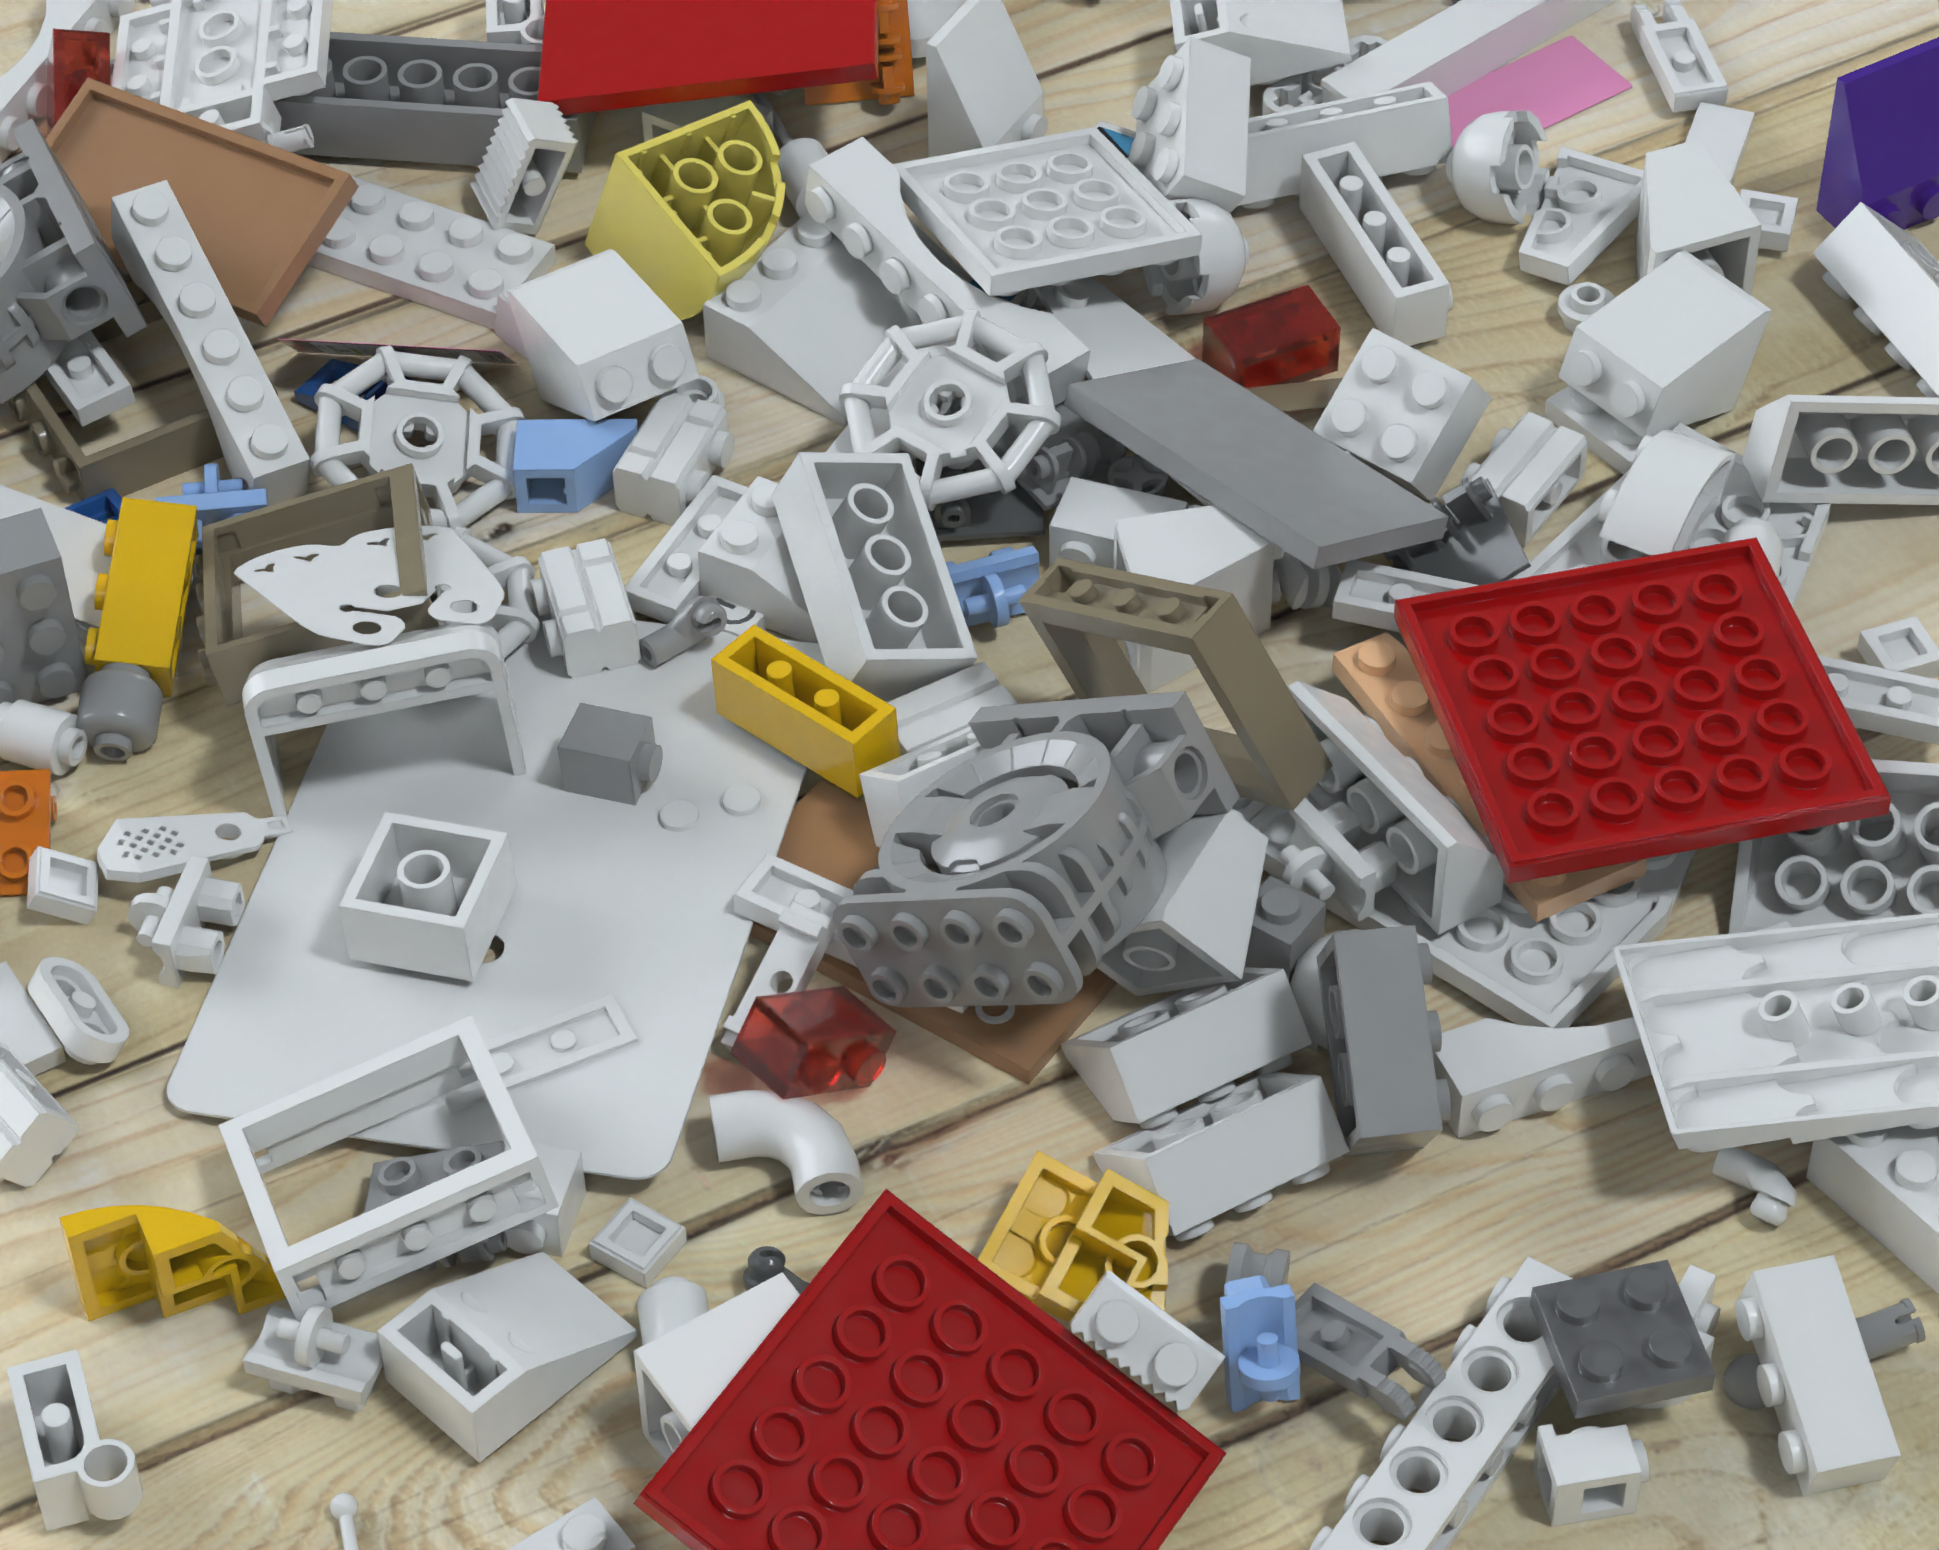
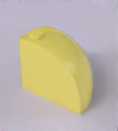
M748 100L616 153L584 243L593 255L608 249L615 250L680 320L691 318L703 312V304L707 300H711L726 291L729 284L742 279L752 269L766 250L781 215L785 197V182L781 181L778 165L781 156L780 150L771 129L752 101Z

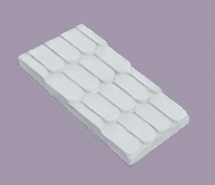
M1939 912L1611 946L1669 1129L1678 1149L1687 1148L1693 1152L1703 1153L1787 1138L1791 1139L1792 1144L1905 1125L1915 1129L1939 1127Z

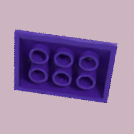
M1939 37L1837 78L1816 211L1834 228L1860 202L1903 230L1939 216Z

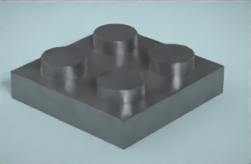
M1668 1259L1532 1287L1530 1306L1575 1419L1713 1390L1716 1373Z

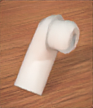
M1738 1147L1721 1149L1719 1151L1712 1174L1758 1193L1750 1206L1751 1214L1771 1225H1782L1786 1221L1789 1207L1795 1208L1797 1193L1780 1168L1773 1162Z

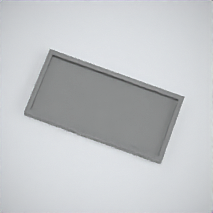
M1199 359L1068 384L1064 402L1066 408L1313 570L1442 539L1449 516Z

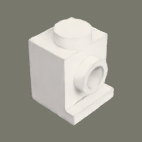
M1552 1424L1538 1426L1532 1468L1551 1527L1636 1513L1640 1483L1648 1482L1649 1464L1641 1439L1631 1440L1626 1424L1606 1428L1586 1426L1578 1428L1569 1434L1556 1436Z

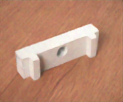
M795 901L792 902L789 910L783 909L778 919L781 925L735 1015H729L723 1025L726 1032L721 1043L728 1050L767 1067L836 932L832 921L833 918ZM789 978L793 979L792 987L787 992L777 993V988L781 981Z

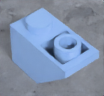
M589 419L517 420L513 462L517 512L578 513L614 488L612 471L638 431L637 419H600L595 422Z

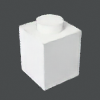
M532 1142L559 1207L505 1230L507 1247L523 1254H536L543 1251L547 1255L563 1257L586 1195L582 1151ZM531 1180L513 1187L516 1197L535 1189Z

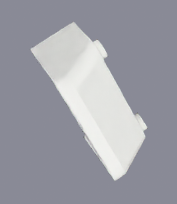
M451 623L401 633L387 645L371 646L351 643L275 658L256 666L250 672L244 685L242 699L245 719L273 816H287L279 750L275 734L494 690L514 776L526 774L513 697L497 631L487 623L479 625Z

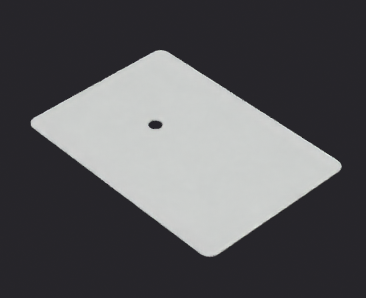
M534 607V615L540 622V630L536 638L530 643H522L504 659L515 707L526 774L514 776L495 690L327 724L287 814V819L294 832L278 836L168 1081L167 1096L170 1103L176 1109L185 1113L231 1120L471 1015L485 1041L613 993L636 1034L638 1042L508 1091L531 1142L582 1151L584 1173L630 1180H643L654 1177L664 1171L673 1158L754 924L753 920L734 912V893L767 853L777 857L807 771V767L717 713L711 659L733 642L737 636L722 631L718 635L707 637L706 640L655 667L649 666L641 655V659L636 665L614 670L604 667L601 673L573 679L567 673L562 656L550 657L543 629V621L551 620L550 614L538 616ZM635 620L638 640L667 624ZM780 639L826 666L819 643ZM580 703L652 717L655 743L661 745L663 751L662 765L655 782H647L636 806L564 791L557 746ZM746 783L755 786L760 792V807L754 813L746 816L729 814L723 807L722 795L732 785ZM676 799H686L693 802L699 811L697 824L683 832H674L666 829L662 825L660 818L661 809L665 804ZM385 811L508 833L517 888L494 936L503 942L504 951L498 959L481 964L474 982L349 959L338 905ZM604 1010L504 1048L497 1052L511 1054L514 1058L515 1067L510 1074L501 1076V1078L619 1035L608 1013ZM559 1029H570L576 1034L577 1044L571 1051L557 1052L550 1045L552 1033ZM468 1062L462 1064L460 1066H457L458 1070H461L465 1067L470 1066L471 1063ZM476 1080L455 1091L459 1095L481 1087L479 1080ZM440 1096L348 1136L350 1138L436 1151L504 1141L505 1151L510 1149L487 1099L450 1113L443 1097Z

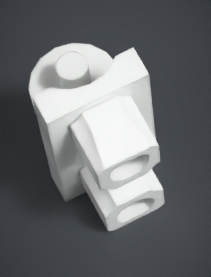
M1305 797L1294 810L1289 809V814L1295 819L1296 824L1294 832L1288 840V846L1282 851L1280 856L1287 864L1282 873L1281 881L1309 895L1314 893L1320 900H1326L1332 895L1359 922L1374 914L1375 893L1396 880L1397 856L1383 841H1375L1358 851L1351 845L1360 840L1361 824L1356 813L1343 800L1317 810Z
M190 855L175 890L167 886H161L156 893H142L135 896L128 908L127 918L130 924L138 931L137 942L142 946L152 947V950L161 958L164 964L158 977L160 985L179 988L186 971L217 973L224 958L225 943L223 932L206 929L205 927L207 922L228 926L238 925L245 909L242 884L213 878L209 858Z
M315 1304L308 1308L302 1321L296 1320L292 1310L271 1305L258 1340L247 1351L243 1359L245 1373L268 1379L271 1389L295 1394L305 1389L331 1396L335 1406L355 1412L364 1409L383 1367L377 1333L333 1322L331 1309Z

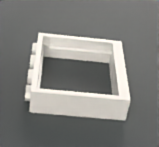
M472 1015L218 1125L274 1273L297 1321H302L304 1314L313 1304L331 1308L559 1207L539 1156ZM469 1059L471 1065L458 1070L456 1065ZM479 1080L510 1147L509 1150L289 1246L262 1174ZM267 1148L268 1154L255 1159L253 1153ZM531 1180L535 1189L516 1197L513 1187ZM316 1275L320 1284L301 1292L298 1282Z

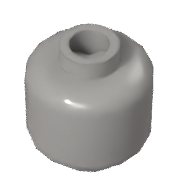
M122 662L106 664L100 671L89 675L82 684L76 728L84 730L88 738V745L94 747V753L99 757L113 761L127 760L131 757L132 753L146 751L155 743L163 704V692L156 682L151 679L148 671L140 666Z

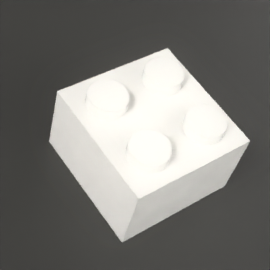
M1372 327L1313 431L1342 450L1349 451L1353 457L1399 486L1430 501L1436 496L1492 398L1468 375Z
M385 811L338 905L349 959L474 982L517 888L508 833Z

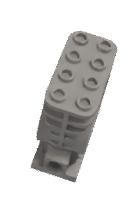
M33 119L12 129L22 153L0 164V404L16 396L37 380L57 359L68 341L78 338L111 318H115L126 337L147 327L84 200Z
M1185 691L981 707L968 722L982 747L981 751L977 756L963 762L938 778L901 811L883 838L878 854V866L873 870L866 871L854 885L853 895L845 897L833 911L832 921L838 937L847 948L865 979L870 993L883 1004L905 1008L1036 1005L1070 1002L1082 988L1083 977L1090 975L1102 961V956L1125 939L1145 919L1158 901L1166 882L1167 862L1156 841L1157 838L1186 823L1193 815L1229 813L1240 798Z

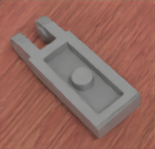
M1315 1282L1295 1302L1300 1362L1364 1399L1370 1396L1389 1414H1394L1397 1418L1405 1420L1416 1409L1414 1400L1411 1399L1407 1390L1388 1378L1398 1365L1414 1380L1432 1389L1436 1388L1446 1378L1447 1374L1444 1372L1445 1370L1441 1367V1364L1429 1352H1426L1423 1348L1420 1349L1416 1344L1407 1340L1403 1331Z

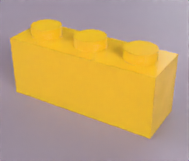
M122 497L119 519H108L104 537V556L112 557L109 574H98L94 597L95 610H102L99 628L89 627L85 645V664L94 665L95 672L100 671L104 665L122 662L140 666L148 671L151 679L162 690L164 697H172L199 537L197 506Z
M755 624L711 659L716 709L719 715L856 798L864 794L859 774L900 757L895 707Z

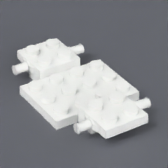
M149 0L151 8L120 16L112 87L289 152L314 147L313 132L308 124L280 131L282 117L273 101L291 96H303L314 90L326 88L333 0Z

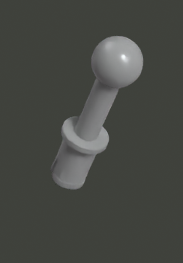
M1909 1298L1902 1299L1897 1304L1863 1317L1855 1318L1869 1360L1907 1345L1925 1341V1330L1920 1317L1911 1318L1910 1314L1915 1313L1916 1309ZM1748 1353L1735 1358L1728 1365L1724 1374V1389L1727 1396L1735 1404L1746 1409L1766 1407L1757 1385L1756 1371L1760 1362L1755 1353Z

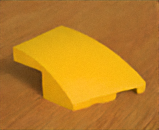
M1037 1150L978 1260L1044 1312L1069 1323L1107 1270L1111 1271L1166 1312V1289L1168 1287L1166 1237L1169 1235V1202L1108 1168L1099 1183Z
M147 1205L107 1206L59 1217L80 1302L89 1322L156 1298L164 1318L227 1295H231L239 1315L286 1298L269 1258L216 1220L183 1210Z

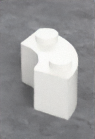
M1663 430L1654 437L1645 435L1636 451L1634 463L1620 489L1610 488L1601 503L1598 522L1604 525L1599 537L1651 556L1688 549L1701 523L1709 514L1716 511L1737 454L1671 430Z

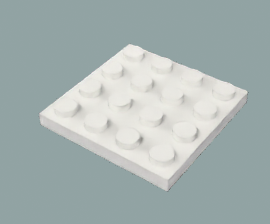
M1096 127L892 164L900 171V193L903 202L990 297L1012 296L1021 290L1046 285L1063 286L1071 283L1072 280L1097 275H1118L1127 269L1152 264L1169 265L1178 259L1198 256L1199 251H1201V232Z

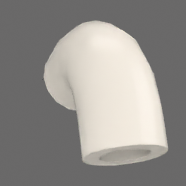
M742 1090L709 1096L719 1163L752 1157H770L781 1161L791 1171L795 1197L799 1207L809 1213L818 1215L835 1214L849 1209L861 1199L864 1185L858 1158L842 1124L818 1104L779 1090Z

